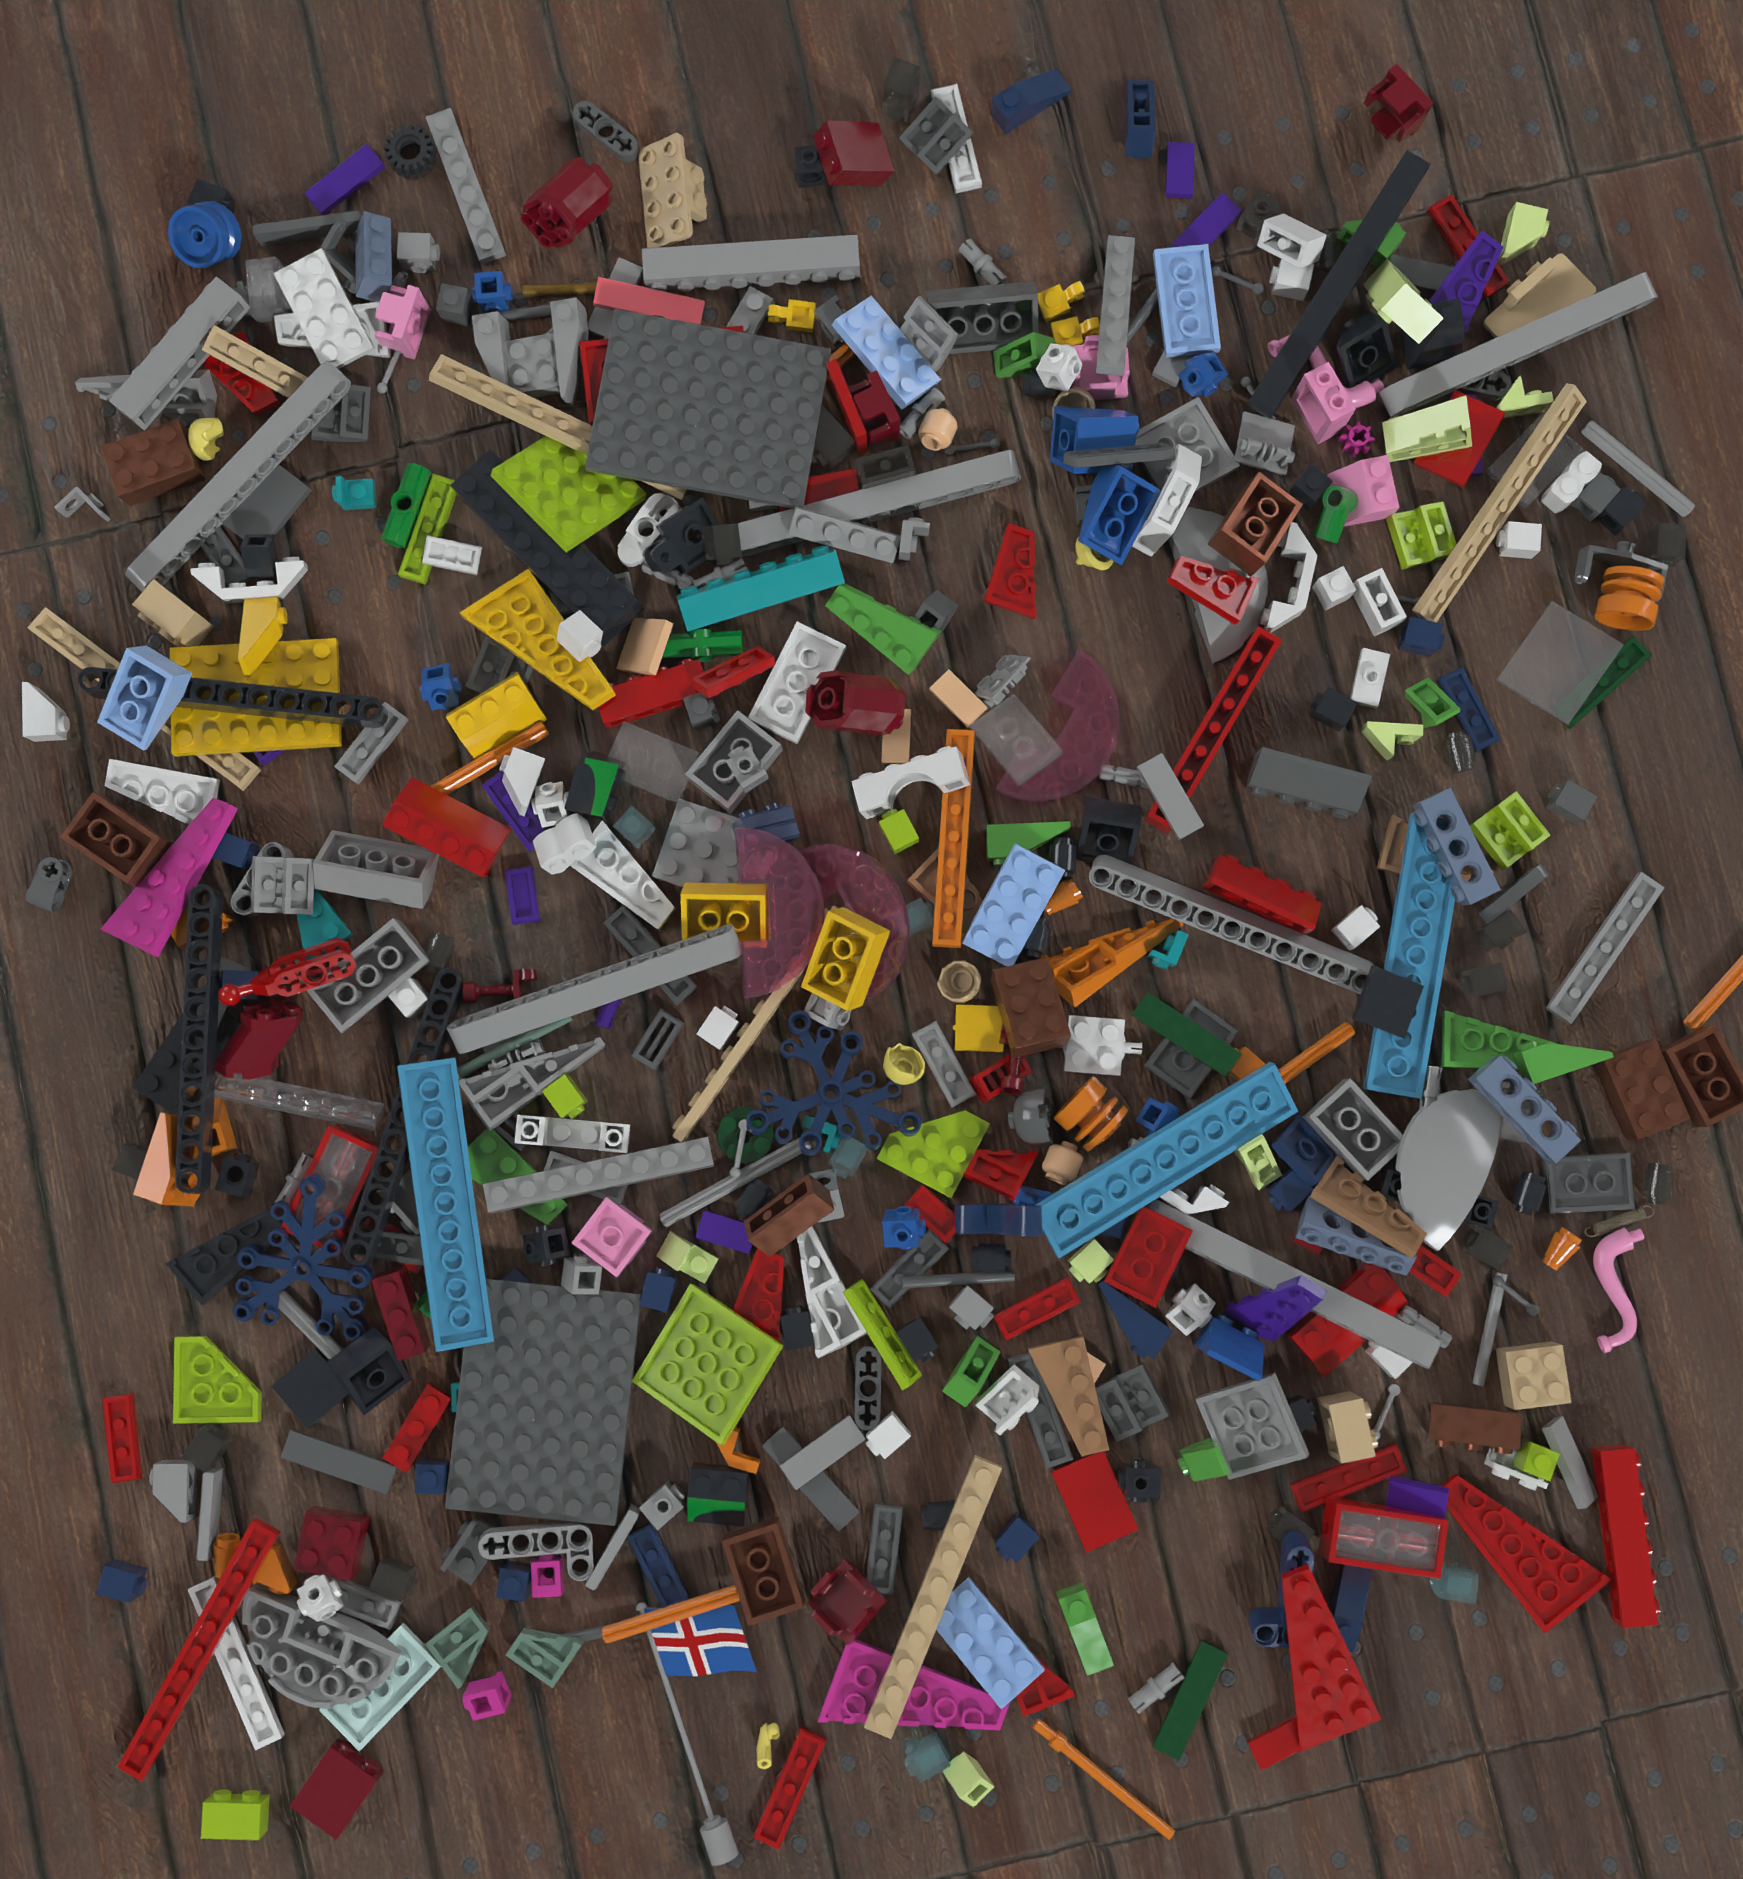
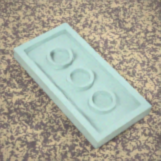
M404 1623L388 1638L401 1651L399 1659L388 1678L374 1689L370 1695L351 1705L349 1703L339 1704L329 1709L320 1708L319 1710L358 1751L380 1731L441 1667L426 1645Z

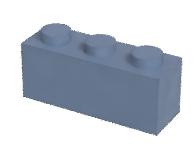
M366 211L363 212L355 232L356 297L380 302L382 294L384 292L388 293L392 284L391 218Z

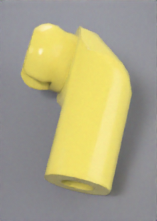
M765 1723L760 1728L756 1750L757 1766L761 1769H767L772 1765L771 1740H776L780 1736L779 1727L776 1723L769 1725Z

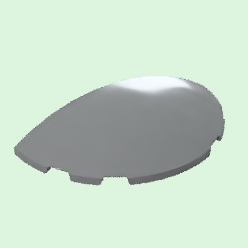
M1187 507L1174 533L1168 538L1175 561L1180 556L1212 564L1215 569L1238 572L1237 575L1249 578L1248 574L1207 545L1224 519V516L1212 511ZM1264 565L1252 575L1260 579L1241 621L1236 625L1192 598L1196 609L1194 614L1212 664L1229 657L1239 650L1258 627L1265 607L1266 596L1268 595V580Z
M1476 1089L1451 1090L1436 1096V1101L1428 1107L1420 1108L1414 1115L1399 1145L1396 1170L1401 1173L1402 1188L1397 1190L1402 1210L1409 1213L1412 1221L1427 1233L1423 1242L1436 1251H1439L1452 1237L1473 1207L1489 1174L1498 1144L1501 1114Z
M249 1589L243 1600L242 1624L247 1625L250 1638L247 1644L249 1653L255 1665H262L270 1676L268 1682L289 1699L315 1708L329 1709L335 1705L345 1703L351 1705L370 1695L393 1671L401 1651L382 1634L361 1621L336 1611L330 1618L317 1622L308 1615L304 1616L301 1613L297 1604V1600L300 1597L289 1594L278 1595L264 1589Z

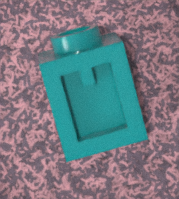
M336 476V485L332 486L333 499L343 510L376 508L375 481L372 478L345 480L342 476Z
M1178 930L1173 936L1168 935L1163 950L1167 951L1166 955L1151 950L1147 957L1153 959L1152 964L1166 970L1168 966L1173 968L1177 965L1189 934Z
M805 1116L802 1126L807 1127V1131H810L815 1117ZM827 1121L820 1136L822 1138L823 1134L828 1135L823 1151L829 1153L831 1147L837 1148L840 1136L837 1132L838 1125Z

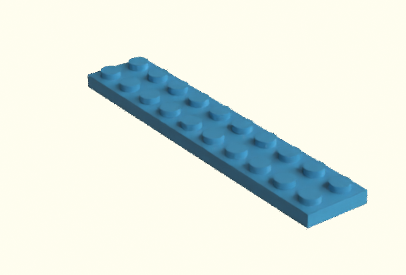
M1411 813L1384 970L1421 984L1424 988L1405 1039L1377 1028L1373 1029L1363 1089L1422 1099L1455 899L1450 891L1452 885L1448 877H1444L1439 870L1438 862L1440 861L1436 853L1432 852L1426 843L1425 837H1427L1423 826L1420 827L1417 824L1413 813ZM1438 817L1436 820L1437 827L1444 830L1446 820ZM1451 841L1449 851L1452 855L1456 856L1459 848L1454 841Z
M450 1058L399 1065L397 1070L435 1351L439 1352L494 1342L456 1059Z
M1272 1062L1267 1063L1036 1204L1042 1206V1231L1055 1255L1061 1258L1297 1113L1298 1110L1276 1065Z

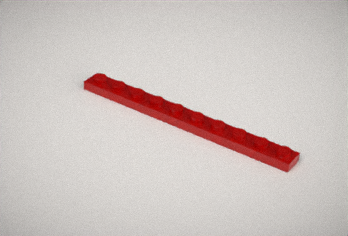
M257 1517L251 1521L117 1768L141 1782L147 1777L281 1532L280 1530Z

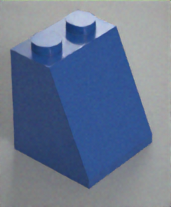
M1055 406L1049 461L1073 474L1098 473L1102 466L1075 468L1063 463L1064 453L1067 451L1134 446L1136 435L1139 432V416L1124 410ZM1133 463L1116 464L1130 472L1133 470Z

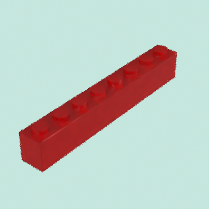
M1259 626L1250 637L1173 769L1176 778L1189 799L1282 641L1279 637ZM1154 801L1143 821L1168 834L1172 829L1158 804Z

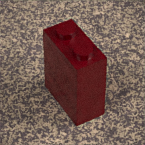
M826 120L813 135L829 185L881 186L895 172L879 123Z
M337 1739L323 1756L290 1807L337 1840L384 1771L380 1769L379 1764L369 1757L365 1758L356 1752V1748L350 1742Z

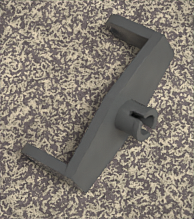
M341 220L332 226L320 249L324 250L329 261L346 276L342 283L343 287L347 288L349 285L348 291L356 294V263L335 248L346 229V223ZM404 271L399 272L391 285L403 288L408 279V274Z
M1628 541L1618 542L1616 550L1588 545L1579 550L1575 583L1582 584V582L1585 583L1587 581L1592 560L1613 567L1635 566L1650 569L1661 574L1665 581L1668 565L1634 554L1635 544L1630 543V546H1628ZM1664 582L1663 589H1661L1662 595H1663V592H1664L1665 582Z

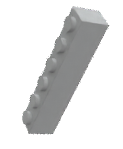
M215 277L211 283L205 286L203 292L194 303L187 307L181 318L169 328L162 340L151 349L143 362L132 371L131 376L124 384L116 389L109 401L121 413L145 431L208 358L209 354L202 351L201 348L212 326L215 325L229 333L250 309V306L240 294L218 277Z

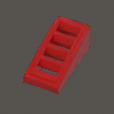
M1011 1053L969 1078V1082L981 1102L989 1101L1001 1093L1000 1086L998 1087L990 1073L994 1072L1001 1083L1002 1078L1006 1076L1000 1066L1003 1065L1007 1073H1009ZM1022 1056L1019 1079H1023L1033 1073L1024 1056ZM982 1078L985 1079L986 1083L988 1084L989 1088L991 1089V1092L989 1091L988 1087L986 1086V1084H985V1082L983 1081Z

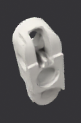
M662 493L653 494L641 507L626 529L627 533L618 544V556L624 565L628 567L641 565L645 560L642 555L645 548L659 538H662L656 525L680 510L678 502L673 497ZM668 510L664 517L660 516V511ZM650 527L654 529L650 536L644 537L640 535L644 528Z

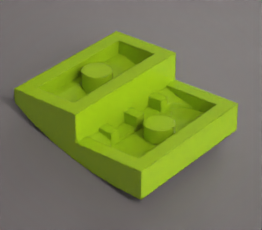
M1444 502L1422 505L1415 510L1391 514L1386 518L1401 569L1420 566L1447 558L1457 545Z
M1517 791L1470 825L1473 834L1502 871L1550 836L1549 832Z

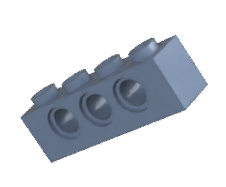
M1451 788L1442 790L1412 805L1415 810L1413 811L1414 819L1420 827L1423 826L1427 837H1425L1429 849L1436 853L1440 861L1438 862L1439 870L1444 877H1448L1452 885L1450 891L1456 902H1460L1462 906L1471 905L1501 890ZM1438 816H1442L1446 820L1444 830L1437 827L1436 820ZM1451 841L1458 845L1459 851L1456 856L1452 855L1449 851ZM1464 866L1471 871V877L1468 881L1464 880L1461 875Z
M1501 1055L1492 1056L1468 1080L1546 1163L1557 1164L1581 1141L1575 1134L1577 1132L1576 1128L1567 1120L1562 1121L1555 1113L1557 1111L1556 1107L1545 1098L1542 1100L1535 1092L1537 1090L1536 1086L1529 1079L1522 1078L1515 1071L1517 1067L1506 1056L1502 1057ZM1504 1079H1507L1511 1084V1091L1508 1094H1505L1501 1089V1083ZM1524 1100H1527L1531 1105V1111L1528 1115H1525L1521 1110V1104ZM1545 1121L1551 1126V1132L1547 1137L1541 1131V1126Z
M1310 1196L1300 1213L1296 1233L1297 1239L1406 1276L1416 1260L1417 1252L1413 1258H1410Z

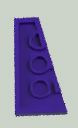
M1483 231L1479 232L1429 299L1430 304L1460 298L1464 334L1470 325L1473 313L1480 302L1484 288L1503 249L1501 244Z
M1300 1275L1279 1283L1276 1289L1270 1290L1266 1288L1261 1290L1258 1296L1252 1297L1248 1295L1243 1297L1239 1303L1235 1301L1227 1304L1224 1312L1254 1330L1261 1338L1274 1342L1324 1299L1327 1290Z

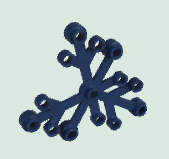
M798 1010L790 1015L788 1027L793 1034L799 1036L803 1047L798 1046L793 1040H785L781 1044L780 1053L787 1059L796 1057L811 1063L820 1086L816 1094L796 1102L778 1096L770 1089L762 1091L759 1097L761 1106L764 1108L776 1107L778 1109L768 1113L762 1110L751 1111L746 1119V1127L750 1133L755 1135L763 1134L768 1129V1125L783 1120L781 1126L775 1131V1139L780 1144H786L792 1138V1128L798 1113L818 1105L820 1106L810 1131L804 1132L799 1140V1149L807 1156L816 1155L820 1151L822 1146L820 1134L830 1110H832L839 1125L838 1135L844 1140L851 1139L854 1136L855 1125L849 1121L842 1105L853 1109L865 1135L864 1145L869 1150L878 1149L882 1142L881 1135L875 1131L869 1116L897 1126L899 1131L908 1137L914 1136L919 1132L922 1121L918 1114L906 1112L903 1115H899L874 1105L887 1098L890 1100L897 1099L902 1091L900 1084L890 1081L885 1087L858 1098L848 1094L860 1088L865 1090L871 1089L876 1080L875 1075L871 1071H863L858 1077L842 1083L852 1056L861 1051L863 1039L859 1033L848 1031L841 1037L840 1048L842 1053L830 1079L821 1058L827 1044L833 1039L834 1032L832 1028L821 1026L817 1031L816 1043H814L809 1032L811 1025L809 1014ZM797 1021L803 1022L804 1027L800 1029L796 1028L794 1023ZM826 1031L830 1034V1037L824 1039L820 1036V1033ZM854 1042L856 1047L854 1049L847 1048L846 1043ZM792 1046L794 1051L787 1053L784 1051V1047ZM868 1076L871 1078L872 1082L870 1084L863 1083L862 1078ZM895 1087L898 1093L890 1094L888 1088ZM833 1091L836 1096L830 1099L825 1093ZM770 1095L773 1101L766 1103L763 1101V1097ZM760 1120L763 1125L760 1128H755L752 1122ZM911 1122L914 1125V1129L907 1130L904 1127V1123ZM844 1126H848L851 1128L852 1132L850 1134H844L841 1128ZM782 1130L787 1131L789 1134L785 1139L780 1138L778 1135ZM875 1137L878 1143L872 1145L868 1142V1138ZM812 1141L814 1142L815 1147L813 1149H807L805 1147V1142Z
M316 1173L309 1174L300 1184L301 1193L305 1196L302 1224L291 1212L290 1205L286 1201L280 1200L276 1202L270 1210L272 1217L276 1220H283L299 1240L300 1250L288 1238V1233L284 1228L276 1227L269 1233L268 1241L272 1246H280L288 1258L263 1254L262 1249L256 1244H247L238 1252V1263L245 1269H253L258 1265L287 1270L288 1272L274 1282L257 1280L249 1275L242 1276L235 1285L237 1292L242 1295H247L251 1291L259 1293L253 1297H241L234 1304L232 1311L237 1320L246 1322L251 1320L257 1314L259 1306L267 1301L266 1309L261 1314V1321L267 1326H272L281 1316L279 1311L280 1291L297 1279L308 1281L323 1300L321 1319L316 1323L317 1332L321 1335H329L336 1325L333 1319L335 1315L343 1325L342 1331L344 1336L349 1340L355 1341L367 1332L368 1323L362 1316H351L349 1312L352 1314L360 1313L366 1305L364 1297L359 1294L349 1296L333 1293L320 1276L349 1281L353 1287L364 1288L373 1279L374 1273L369 1265H354L352 1269L319 1264L329 1256H336L341 1252L344 1245L343 1241L338 1237L329 1238L322 1248L312 1254L314 1242L332 1229L337 1230L341 1228L346 1222V1215L340 1210H334L327 1216L325 1221L314 1228L317 1197L326 1189V1181L321 1175ZM307 1184L312 1185L315 1188V1192L310 1191ZM277 1206L284 1209V1214L277 1211ZM332 1216L338 1217L340 1223H335ZM274 1233H278L282 1240H277ZM330 1243L336 1244L337 1250H333L330 1247ZM244 1255H248L252 1262H249ZM299 1265H304L307 1268V1272L303 1271ZM355 1274L360 1275L363 1281H359L355 1277ZM242 1282L248 1283L249 1288L243 1287ZM352 1301H357L360 1307H354ZM240 1308H244L247 1314H244ZM267 1313L273 1314L274 1319H270ZM322 1322L327 1323L329 1329L324 1328ZM349 1327H354L357 1330V1334L353 1333Z

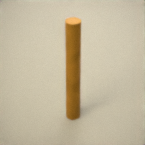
M597 282L523 285L522 290L524 297L595 294Z

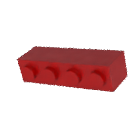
M693 658L685 659L678 663L679 666L670 669L668 667H660L656 675L644 677L642 675H634L627 678L625 683L619 685L609 683L616 696L599 706L606 728L609 729L685 705L683 698L700 693L692 688L691 682L692 677L704 672L700 659L695 661Z

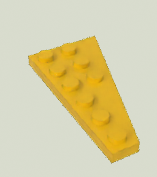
M529 569L459 612L462 618L591 710L596 709L616 696L589 656L579 662L557 641L559 624L564 619Z

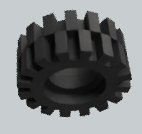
M408 124V129H405L404 125H400L401 131L399 132L394 128L391 131L393 138L388 135L386 138L388 144H384L385 155L392 169L395 170L397 175L401 177L403 174L404 178L408 180L410 175H412L414 180H418L417 174L420 173L424 178L427 176L425 170L427 169L431 173L433 170L431 163L436 165L437 161L435 158L437 151L429 134L418 125L415 129L413 124ZM414 144L420 147V153L414 159L406 160L401 157V152L406 146Z

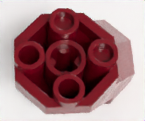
M580 157L564 163L556 174L526 200L523 205L521 221L541 246L550 249L552 246L560 248L572 243L585 227L608 208L613 195L610 196L613 182L599 165L592 163L590 166L583 163L585 159Z
M833 670L820 672L816 677L819 679L816 685L811 684L807 689L805 712L815 720L813 723L816 727L876 736L891 734L894 729H899L903 724L906 694L903 687L899 686L893 679Z
M282 996L271 997L269 1001L265 1002L249 1001L243 1004V1011L240 1013L241 1024L215 1060L216 1072L225 1078H234V1073L242 1074V1079L251 1080L272 1075L274 1068L277 1069L279 1067V1054L303 1020V1008L292 1002H287V998Z

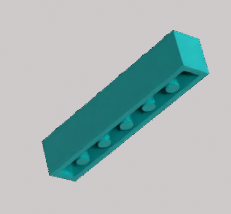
M828 545L819 546L812 549V554L802 556L801 553L793 554L786 557V562L776 564L775 561L767 562L759 566L760 570L749 572V569L741 570L733 574L734 578L725 581L720 577L708 581V586L697 589L696 586H689L680 590L681 594L676 595L687 632L845 583L835 549L833 547L828 548Z

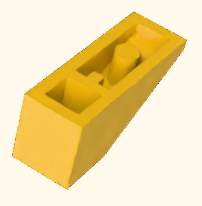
M278 596L244 599L238 660L245 678L253 675L281 638L283 624H287V611L285 607H281Z

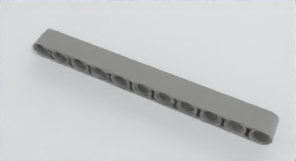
M1647 272L1641 273L1396 382L1379 392L1390 418L1402 415L1493 374L1494 371L1498 372L1651 303L1658 296Z
M325 362L321 364L133 561L126 570V577L141 592L145 590L153 579L164 586L200 548V544L205 542L206 538L216 531L214 527L221 526L222 522L348 392L351 386L350 380L332 363Z
M1007 450L807 504L803 508L863 525L1007 486L1019 481L1021 474L1014 451ZM794 509L731 526L729 534L735 555L737 557H745L806 540L788 535Z
M1100 855L1092 863L1089 881L1098 889L1353 992L1361 994L1366 979H1359L1357 976L1362 974L1368 975L1371 966H1374L1369 960L1111 856ZM1097 869H1105L1109 874L1102 875L1098 873ZM1130 879L1135 884L1127 885L1123 882V880ZM1149 890H1157L1161 894L1155 896L1150 894ZM1182 900L1187 905L1179 906L1175 904V901ZM1209 911L1213 915L1207 917L1202 915L1200 912ZM1233 921L1238 923L1239 925L1237 927H1231L1227 925V922ZM1262 932L1265 936L1255 937L1253 933ZM1285 942L1290 944L1291 946L1288 948H1283L1278 944ZM1307 953H1313L1317 955V957L1307 958L1305 955ZM1341 964L1343 967L1335 969L1331 965Z
M725 925L462 1017L447 1026V1030L457 1052L460 1054L467 1053L733 960L743 954L744 951L734 926Z
M1155 1199L1150 1203L1148 1208L1194 1230L1185 1247L1186 1249L1265 1289H1276L1279 1283L1302 1275L1327 1290L1324 1299L1310 1310L1311 1312L1421 1367L1430 1369L1441 1345V1341L1163 1202Z

